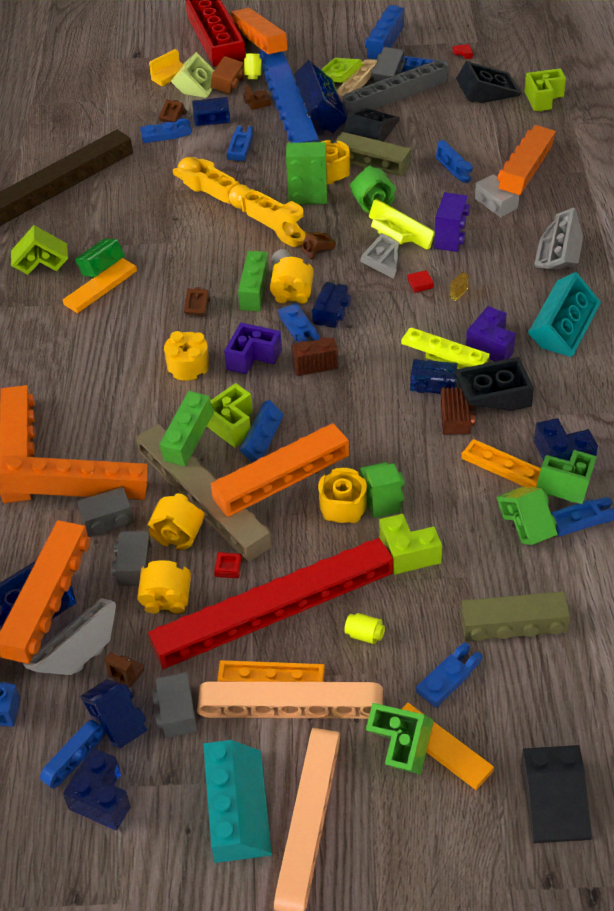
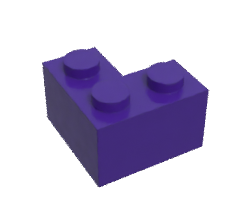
M444 192L435 217L434 249L458 252L460 244H464L466 233L462 232V230L465 229V216H469L471 207L470 204H467V195Z
M487 306L467 330L466 346L489 353V360L494 362L509 359L514 353L516 333L505 329L507 313Z
M240 322L224 350L226 370L247 374L254 360L275 364L282 351L281 331Z

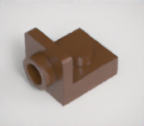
M245 86L243 99L251 110L271 106V98L266 90H259L253 93L249 86Z
M167 99L159 119L161 122H177L181 114L186 115L187 110L182 102Z
M307 232L301 250L309 259H314L318 250H334L336 242L327 233Z
M202 287L187 288L184 307L185 315L206 316L207 303L211 299L208 290Z
M110 652L104 659L108 676L129 688L144 671L143 664L127 656H118Z

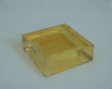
M461 272L450 283V299L457 301L468 291L469 276L467 273Z

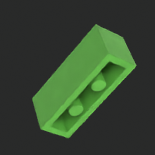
M247 251L238 290L240 310L261 311L269 274L268 252Z
M193 391L187 392L159 444L164 461L186 467L214 413L210 396Z

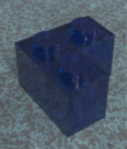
M558 418L536 423L534 443L543 461L546 455L570 461L574 450L594 456L597 455L598 444L589 429L566 434Z
M106 679L79 696L91 718L100 722L113 746L120 749L148 731L144 725L146 718L138 707L135 709L131 702L133 695L126 684L122 685L121 683Z
M92 747L64 790L63 796L68 810L117 831L131 805L126 790L114 786L121 775L115 756Z

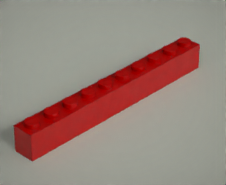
M380 538L366 541L362 545L350 550H344L335 556L322 559L313 565L300 568L286 576L275 578L271 582L259 587H253L247 592L229 597L225 601L213 606H207L191 615L182 616L169 624L158 626L148 632L151 647L162 670L391 575L393 574V557Z

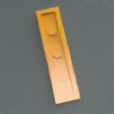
M122 258L63 299L64 305L76 313L81 312L137 272L136 265Z
M475 439L471 440L461 456V459L524 487L536 488L541 468Z
M220 660L217 682H324L325 664Z
M407 703L402 708V710L423 714L410 703ZM433 722L426 753L473 789L477 790L494 772V766Z

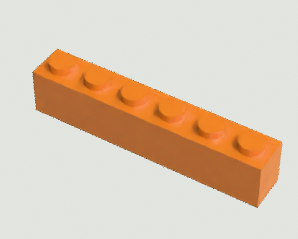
M244 8L231 11V19L239 33L264 52L273 54L288 50L286 32L254 10Z
M534 125L531 131L528 130L525 138H522L520 145H517L515 153L511 154L509 161H506L504 168L500 170L497 178L500 181L498 189L521 195L552 148L556 131Z
M27 385L1 388L0 495L3 503L31 500V494L1 492L3 455L21 457L35 455L34 443L31 442V439H35V430L32 423H35V414L32 407H35V398L33 393H29Z
M334 423L322 427L318 431L302 437L212 482L213 500L223 513L229 517L348 457L349 440Z
M3 455L1 492L92 497L123 487L128 499L145 500L147 488V464Z
M57 520L0 631L1 658L30 664L33 656L39 652L44 633L49 631L51 619L54 613L60 609L61 598L64 592L70 588L71 578L80 567L84 551L89 549L90 537H88L84 525Z

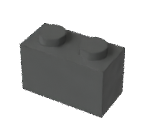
M383 47L381 54H378L377 65L372 69L374 83L401 74L405 64L404 50Z
M123 487L77 501L88 537L134 522L131 506Z
M149 531L120 532L119 541H116L114 544V553L117 558L116 561L112 562V575L116 576L118 586L139 585L141 568L143 566L147 568L148 563L151 562L152 542Z
M187 672L155 678L157 689L152 690L155 706H160V712H156L155 715L158 729L163 728L165 738L198 732Z

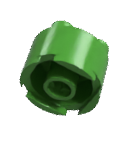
M368 166L350 183L354 198L366 213H370L375 199L389 206L395 199L394 192L396 188L382 169Z

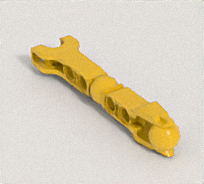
M185 157L178 163V168L173 169L174 176L183 180V183L192 190L206 192L222 202H227L235 208L242 209V212H246L248 216L273 229L283 243L291 247L302 245L306 236L305 231L296 222L304 217L303 208L295 202L289 201L284 205L259 191L250 189L246 185L235 181L233 177L219 171L214 167L213 162L205 159Z

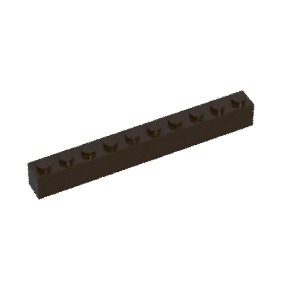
M116 129L0 191V226L133 154L131 138Z

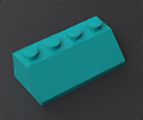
M574 272L557 280L528 334L540 348L571 357L578 348L601 301L580 275Z
M233 740L203 743L211 848L214 863L272 856L261 750Z

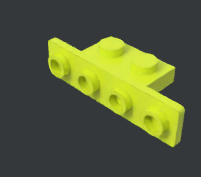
M378 199L373 201L369 218L373 219L371 227L378 230L379 234L383 233L398 241L399 244L414 242L424 249H430L435 236L433 229Z
M409 328L401 339V344L426 352L427 359L456 369L486 364L490 356L489 353L415 328Z

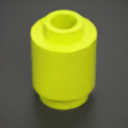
M246 54V58H244V75L247 76V79H258V76H261L262 59L260 54Z
M356 613L355 615L350 614L346 620L345 634L350 635V638L376 644L384 636L385 626L382 625L381 619Z

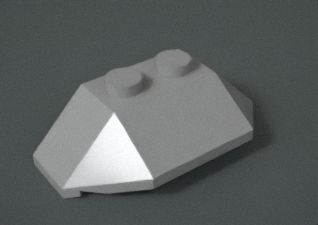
M575 208L556 214L553 218L554 221L541 236L534 264L536 268L561 270L573 267L579 263L583 235Z
M104 598L99 599L91 608H88L40 648L39 652L33 656L30 664H23L25 668L40 673L72 675L82 670L84 664L90 658L99 655L103 651L104 646L110 642L116 609L115 602Z

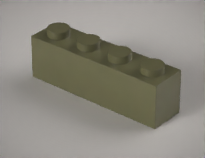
M342 132L335 141V143L341 141L348 145L350 164L362 167L373 166L374 168L382 169L386 173L403 176L411 165V148Z
M564 591L461 600L460 617L465 641H482L491 638L507 639L514 636L531 637L537 634L568 632L570 613Z

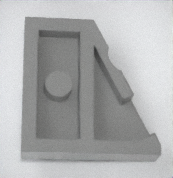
M381 233L362 254L360 262L394 279L397 270L399 242Z

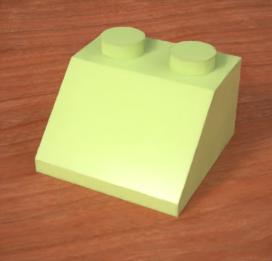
M196 52L182 65L171 82L183 94L206 98L213 90L211 88V77L214 70Z

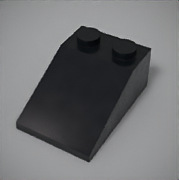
M469 61L465 62L456 77L466 99L470 102L485 103L521 95L520 90L508 72Z
M369 108L348 113L344 132L384 142L399 122L400 117Z
M520 357L454 370L466 402L469 405L507 411L532 407L534 387Z
M580 745L523 748L520 767L533 843L591 840L592 832L585 769Z

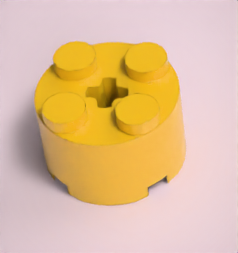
M331 140L322 141L326 142L327 184H333L337 180L348 177L350 175V152L348 145L341 141H337V143H331Z
M284 257L280 259L279 263H275L270 283V291L275 296V300L278 303L296 301L297 303L305 304L311 295L314 278L313 267L310 264L306 265L303 263V259L297 257Z
M175 331L171 333L170 338L164 345L168 372L172 373L174 378L182 381L197 379V375L201 373L204 375L210 367L208 346L204 335L200 332Z
M336 468L332 470V473L327 476L324 474L321 477L318 489L319 507L323 518L327 521L338 523L358 522L367 508V483L364 477H360L359 472L350 468Z
M177 493L175 496L163 497L159 500L148 522L150 527L148 531L150 536L161 545L168 547L170 543L177 545V550H185L192 546L202 525L205 513L189 502L188 498L183 494Z
M165 560L152 561L148 563L147 568H144V566L141 568L137 599L145 606L144 610L147 613L157 614L160 610H170L172 613L181 614L185 611V607L188 605L191 572L188 568L184 566L182 570L176 567V562Z

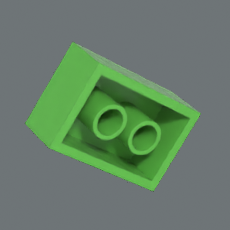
M326 142L287 143L286 167L289 201H293L296 204H327Z

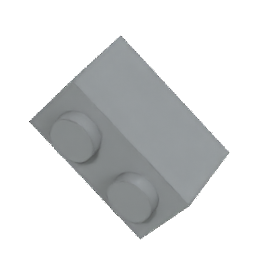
M492 174L476 183L475 199L499 217H502L518 209L519 195L498 189L500 181L497 180L498 177Z

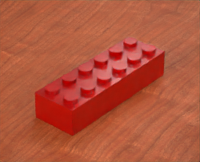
M185 0L187 17L213 67L218 66L224 56L237 61H242L246 58L244 40L221 0Z

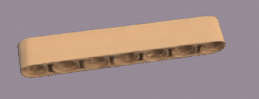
M204 682L199 686L197 713L208 718L369 719L372 703L383 705V687L373 682Z
M312 728L277 884L274 911H306L339 750L340 732L318 728Z

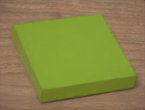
M334 58L315 74L316 81L344 83L363 66V62L360 59Z

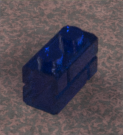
M227 97L192 100L195 126L230 123Z
M331 282L324 283L312 309V323L336 328L339 321L344 320L345 307H349L351 303V295H349L347 285H336Z
M413 359L410 391L441 395L443 387L445 389H451L452 387L455 389L457 378L454 370L458 368V363Z

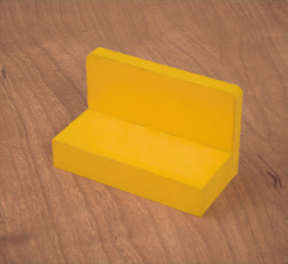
M177 49L149 62L151 80L162 87L171 82L183 65L180 62Z

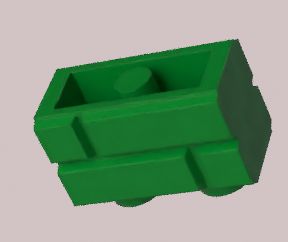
M103 239L78 256L75 261L83 276L96 277L102 271H105L125 257V254L117 239Z

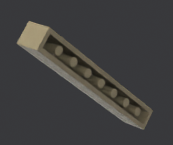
M157 424L136 436L139 453L180 494L185 495L189 502L205 513L204 519L239 554H242V557L248 563L271 548L270 537L272 534L270 529L265 524L262 525L251 510L243 509L229 517L223 513L212 497L211 483L216 481L209 469H204L200 465L199 460L194 455L190 457L186 467L164 461L159 444L167 430H164Z

